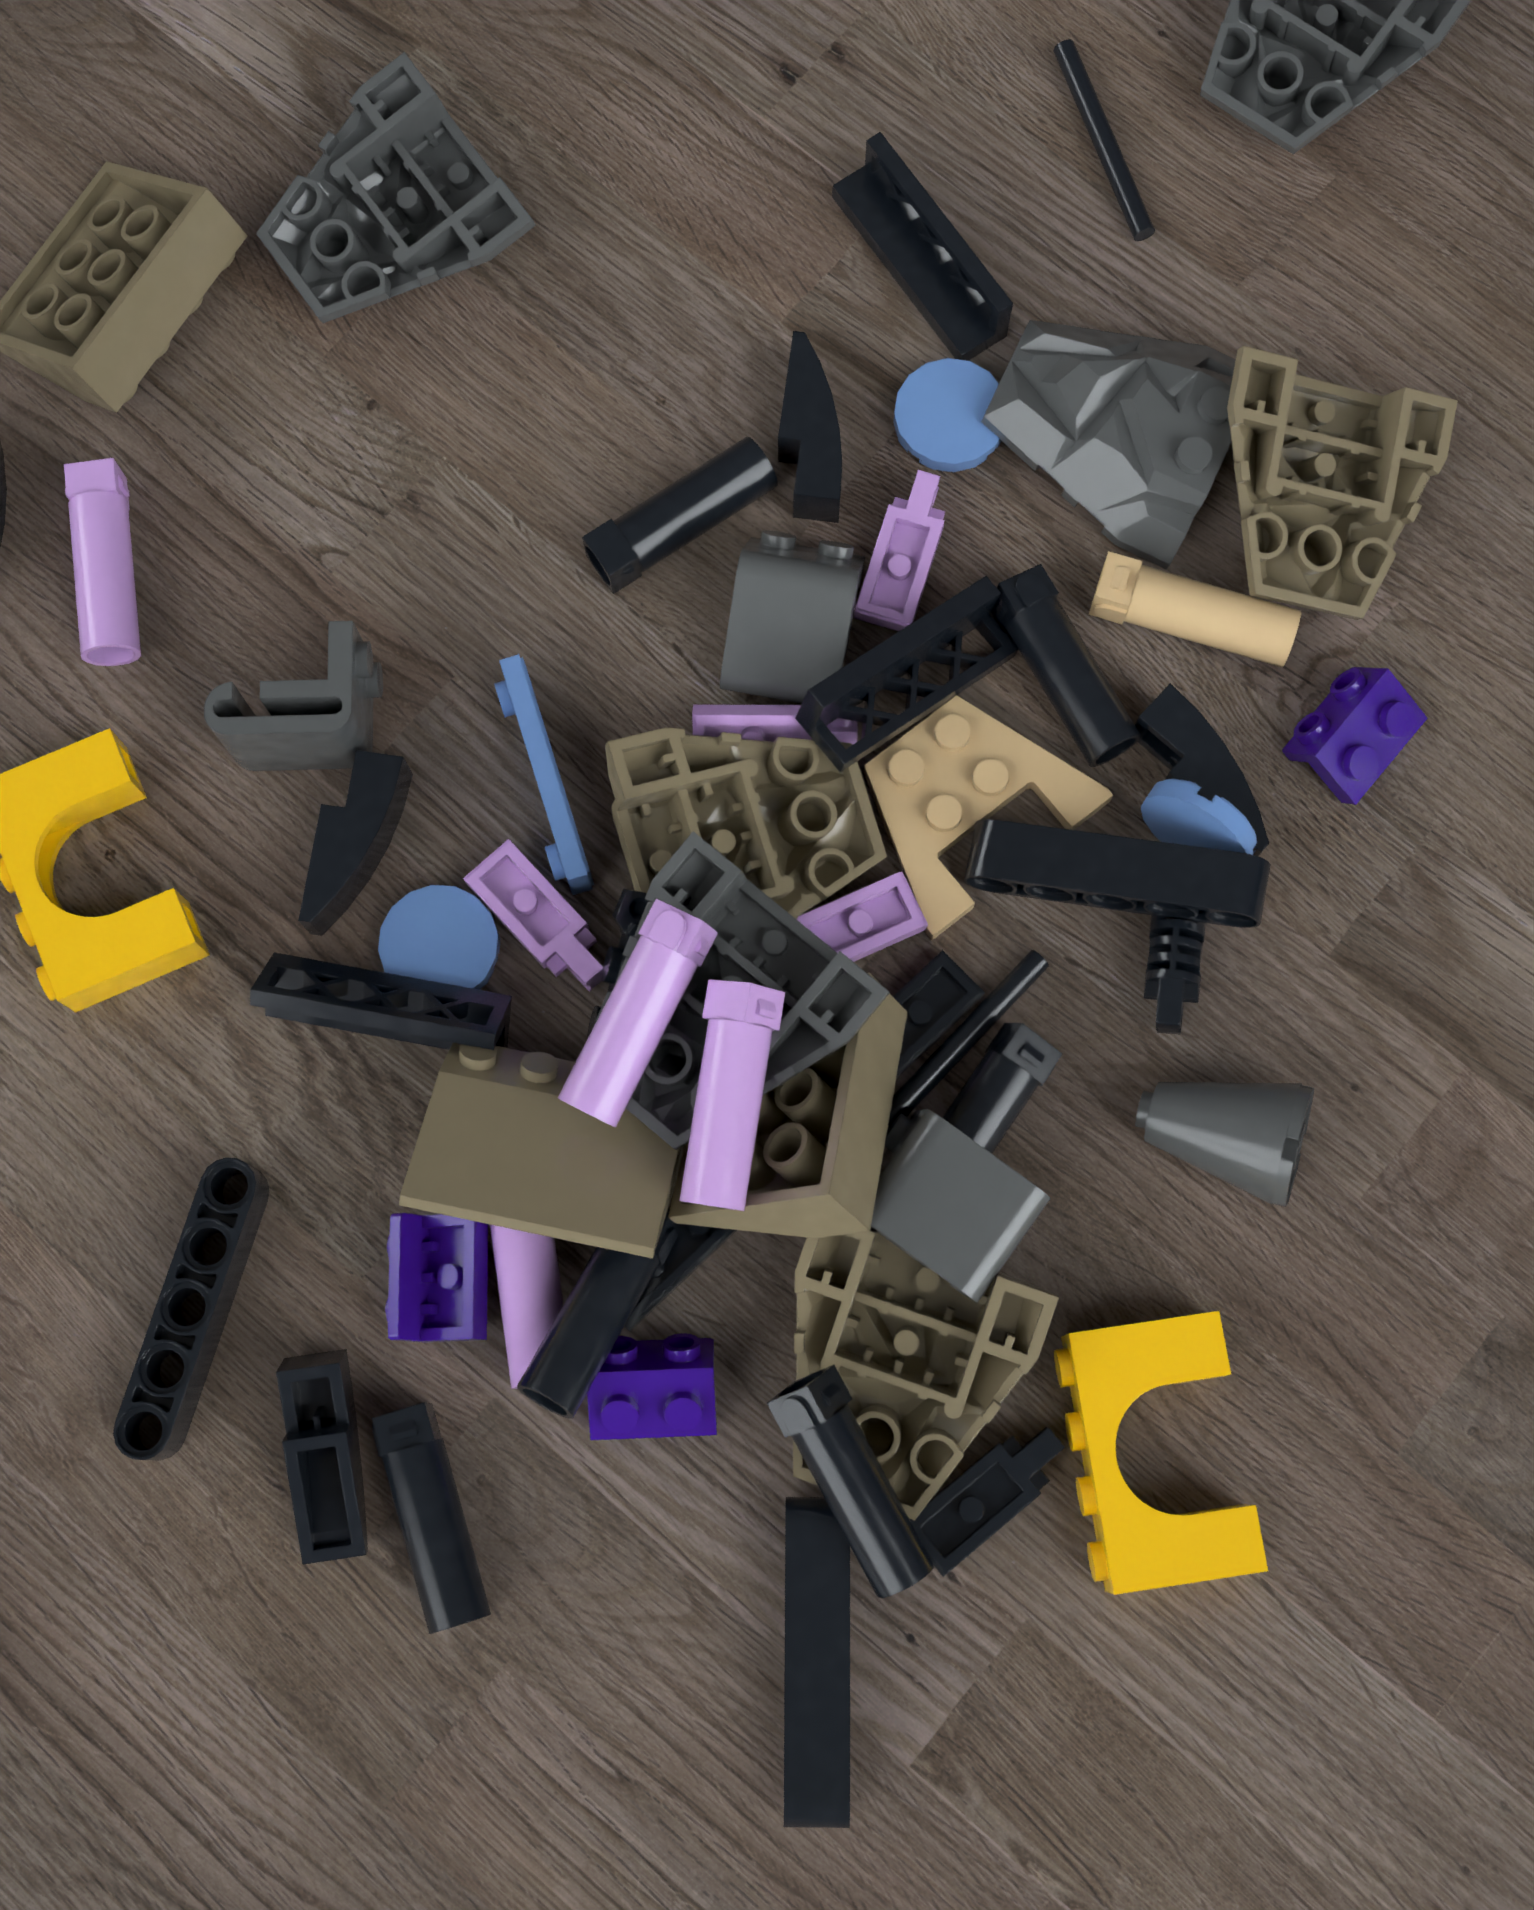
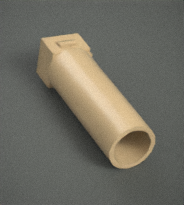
M1108 551L1088 615L1118 624H1123V622L1131 623L1278 667L1285 665L1298 630L1301 610L1142 565L1143 561Z

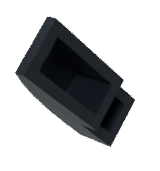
M793 331L778 433V462L798 464L793 493V518L839 523L842 451L840 427L833 395L821 362L806 333Z
M1170 683L1138 717L1135 725L1142 735L1138 743L1171 770L1165 780L1179 779L1194 782L1201 787L1197 793L1198 795L1205 797L1209 801H1212L1214 796L1217 795L1233 804L1247 818L1255 831L1257 844L1253 849L1255 851L1253 855L1259 857L1269 845V840L1260 810L1243 772L1224 741L1200 711Z
M356 750L345 807L321 804L298 919L311 935L323 936L348 910L371 879L387 851L404 811L413 776L404 757Z
M347 1349L284 1358L276 1371L286 1429L282 1445L302 1564L364 1556L368 1552L365 1498L358 1427Z

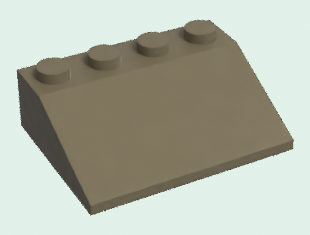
M106 161L0 300V352L83 401L117 413L121 406L134 396L139 382L156 359L160 358L168 350L171 339L187 317L199 308L204 294L218 275L233 262L235 252L248 235L208 188Z
M869 972L868 974L878 982V980ZM889 994L849 1043L828 1054L790 1080L762 1096L744 1211L679 1201L689 1144L687 1143L684 1145L668 1218L677 1224L806 1238H823L870 1231L907 1018V1011Z
M452 1043L434 1085L400 1193L399 1206L653 1258L675 1188L684 1146L677 1150L673 1149L626 1108L617 1126L613 1127L558 1099L576 1062L555 1058L545 1052H525L495 1046L494 1050Z

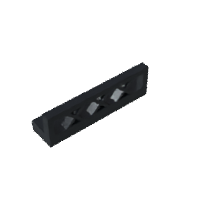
M879 132L866 140L865 165L834 184L832 198L954 358L969 361L1007 337L1013 302L884 135Z
M987 576L983 577L808 689L795 719L839 772H842L1015 656L1019 650L1018 647L990 615L1001 592ZM976 628L995 651L986 657L961 653L962 637ZM951 645V651L945 650L946 647ZM925 661L950 665L949 682L941 686L918 681L919 665ZM960 668L967 669L960 674ZM908 673V679L900 678ZM882 689L907 694L905 711L898 715L874 710L875 694ZM917 696L924 697L916 703ZM865 701L864 708L856 707L857 705ZM837 718L863 723L861 740L847 749L843 747L827 727L828 724ZM872 725L880 726L872 732Z
M276 952L273 953L250 990V1005L265 1008V1016L450 1050L452 1043L494 1050L495 1046L508 1047L512 996Z

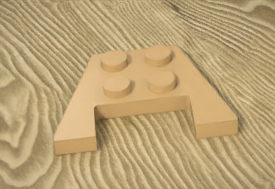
M957 695L864 765V775L889 840H892L904 871V876L928 923L925 933L931 941L974 908L975 902L938 857L971 833L977 821L989 819L1026 789H1031L1065 829L1075 830L1107 805L1113 797V794L1107 787Z

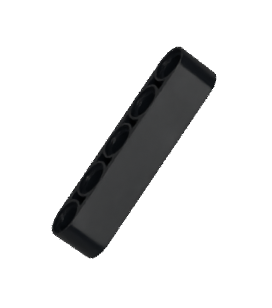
M985 819L975 823L964 882L973 888L992 893L1230 927L1254 928L1261 924L1271 864L1261 857L1241 852Z
M226 1157L216 1160L206 1168L200 1179L116 1417L113 1431L115 1444L122 1454L131 1459L160 1461L170 1458L180 1450L188 1434L269 1198L268 1182L261 1171L237 1158ZM244 1174L248 1182L245 1196L237 1203L226 1204L222 1194L226 1181L234 1175ZM222 1233L227 1242L226 1253L217 1263L207 1265L202 1256L203 1244L211 1235ZM200 1292L206 1304L205 1313L196 1324L187 1326L181 1315L182 1304L188 1296ZM178 1353L183 1359L184 1373L178 1383L167 1387L161 1380L160 1367L166 1357L170 1354ZM154 1414L161 1421L163 1428L162 1437L158 1444L148 1449L140 1442L138 1435L139 1426L148 1415Z
M786 1497L784 1827L850 1828V1545L824 1497Z

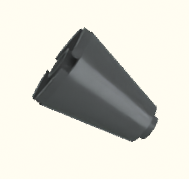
M1158 1082L1154 1093L1143 1091L1137 1110L1135 1126L1145 1129V1142L1271 1205L1275 1204L1286 1207L1290 1199L1301 1157L1300 1150L1308 1127L1314 1088L1304 1086L1302 1083Z

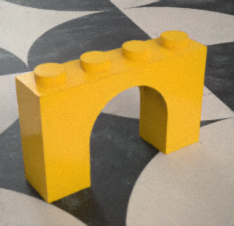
M110 728L0 774V854L2 856L0 858V880L10 894L16 893L22 912L15 915L16 922L26 943L30 947L36 945L43 965L36 968V973L43 991L49 1000L54 1001L57 999L58 1002L75 1013L210 956L189 902L175 888L115 913L98 917H84L68 913L58 901L54 890L53 871L57 855L65 841L83 825L147 798L127 747Z
M1214 1311L1068 1333L1062 1336L1063 1348L1054 1350V1361L1059 1385L1061 1388L1070 1386L1074 1412L1065 1413V1425L1071 1451L1081 1450L1085 1476L1076 1478V1489L1082 1515H1092L1096 1541L1087 1543V1553L1094 1582L1104 1581L1105 1592L1117 1595L1267 1572L1268 1566L1256 1505L1240 1504L1181 1514H1168L1158 1511L1145 1504L1130 1490L1121 1475L1116 1458V1436L1119 1424L1127 1409L1138 1397L1159 1386L1231 1375L1220 1312Z

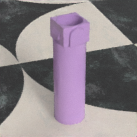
M114 458L64 464L65 495L69 499L81 658L89 664L98 666L129 664L140 658L141 647L129 521L130 508L128 496L130 494L127 478Z
M658 899L655 900L639 931V934L642 936H640L558 1096V1099L613 1127L617 1126L697 967H701L718 934L717 931L704 921Z
M708 979L702 1018L708 1019V1026L679 1201L739 1211L745 1210L772 1032L780 1030L785 992L751 982Z
M490 1225L511 1389H517L519 1381L564 1305L555 1239Z

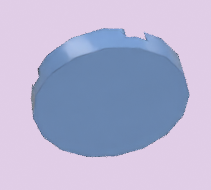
M946 358L925 363L908 375L897 392L893 423L899 443L907 453L909 450L912 455L919 458V463L932 470L958 472L977 467L987 460V456L994 452L995 448H998L1001 443L1000 438L981 422L999 383L989 371L971 361Z
M1167 779L1156 782L1141 805L1144 822L1153 835L1161 842L1252 855L1255 852L1253 849L1257 844V838L1247 818L1223 797L1220 798L1215 795L1212 801H1209L1205 797L1198 795L1197 793L1201 787L1194 782L1179 779Z
M430 885L409 892L391 907L380 927L378 952L385 973L480 990L488 983L495 970L494 966L498 959L501 939L492 914L475 895L456 886Z

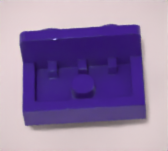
M1353 667L1340 674L1330 686V693L1313 713L1305 716L1296 725L1294 736L1285 745L1282 752L1290 761L1308 762L1341 803L1356 805L1428 718L1388 668Z
M393 1213L390 1217V1235L387 1240L389 1294L385 1313L388 1321V1338L396 1341L423 1343L487 1340L488 1224L442 1214L416 1215Z
M687 1333L674 1334L663 1340L636 1341L631 1337L619 1336L587 1393L590 1440L717 1435L714 1340L712 1338H698Z

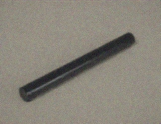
M1071 39L1064 40L1054 47L1055 57L1135 241L1145 240L1154 234L1155 228L1075 43Z
M1031 950L893 1095L888 1128L899 1114L902 1113L908 1116L1049 967L1048 962L1038 952Z

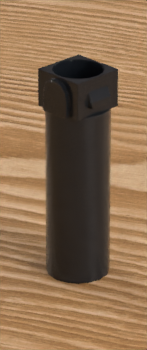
M745 437L614 521L611 518L584 535L582 539L586 557L612 594L640 578L642 572L776 488L778 481L774 469L759 445L752 438Z
M1042 564L1000 582L997 589L1001 594L991 612L1003 631L1010 634L1089 766L1096 767L1107 763L1135 745L1141 739V733L1056 598L1059 592Z
M1023 1023L1003 1024L985 1050L986 1054L942 1117L990 1153L994 1152L1036 1088L1043 1086L1062 1056L1059 1050Z
M666 1214L653 1258L596 1247L517 1385V1389L527 1398L559 1416L568 1419L574 1418L656 1269L661 1267V1265L663 1266L673 1248L678 1234L672 1220L668 1218V1214Z
M831 1365L792 1382L768 1401L767 1405L784 1437L792 1436L878 1598H885L902 1592L922 1580L932 1571L934 1564L848 1405L852 1397L835 1365Z
M423 1402L372 1418L375 1444L378 1455L382 1458L429 1634L491 1615L433 1404Z

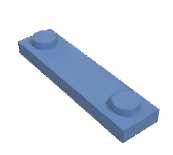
M518 654L501 659L499 662L505 680L494 683L504 717L516 714L551 826L555 844L545 846V851L554 879L557 881L567 878L572 895L592 890L594 882L524 658H520Z

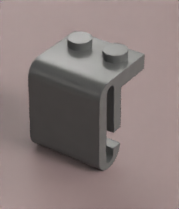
M764 530L761 533V538L751 537L742 548L738 561L720 676V689L802 703L808 689L843 668L865 556L854 555V546L837 541L821 540L819 541L818 548L796 545L795 535L779 531Z
M328 621L327 679L260 681L259 699L271 716H256L233 682L223 683L215 687L207 696L204 704V718L207 725L237 764L246 770L353 768L356 750L372 752L373 698H381L383 695L382 666L380 662H373L371 643L362 640L353 621Z
M928 1109L915 1110L910 1118L901 1113L887 1130L885 1141L887 1150L882 1158L871 1228L924 1267L931 1269L949 1282V1285L978 1303L1051 1198L1032 1182L936 1113Z

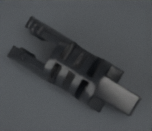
M1151 915L1150 947L1145 974L1144 999L1157 1000L1155 1021L1157 1033L1180 1035L1184 1002H1199L1200 963L1206 923L1167 919V917Z

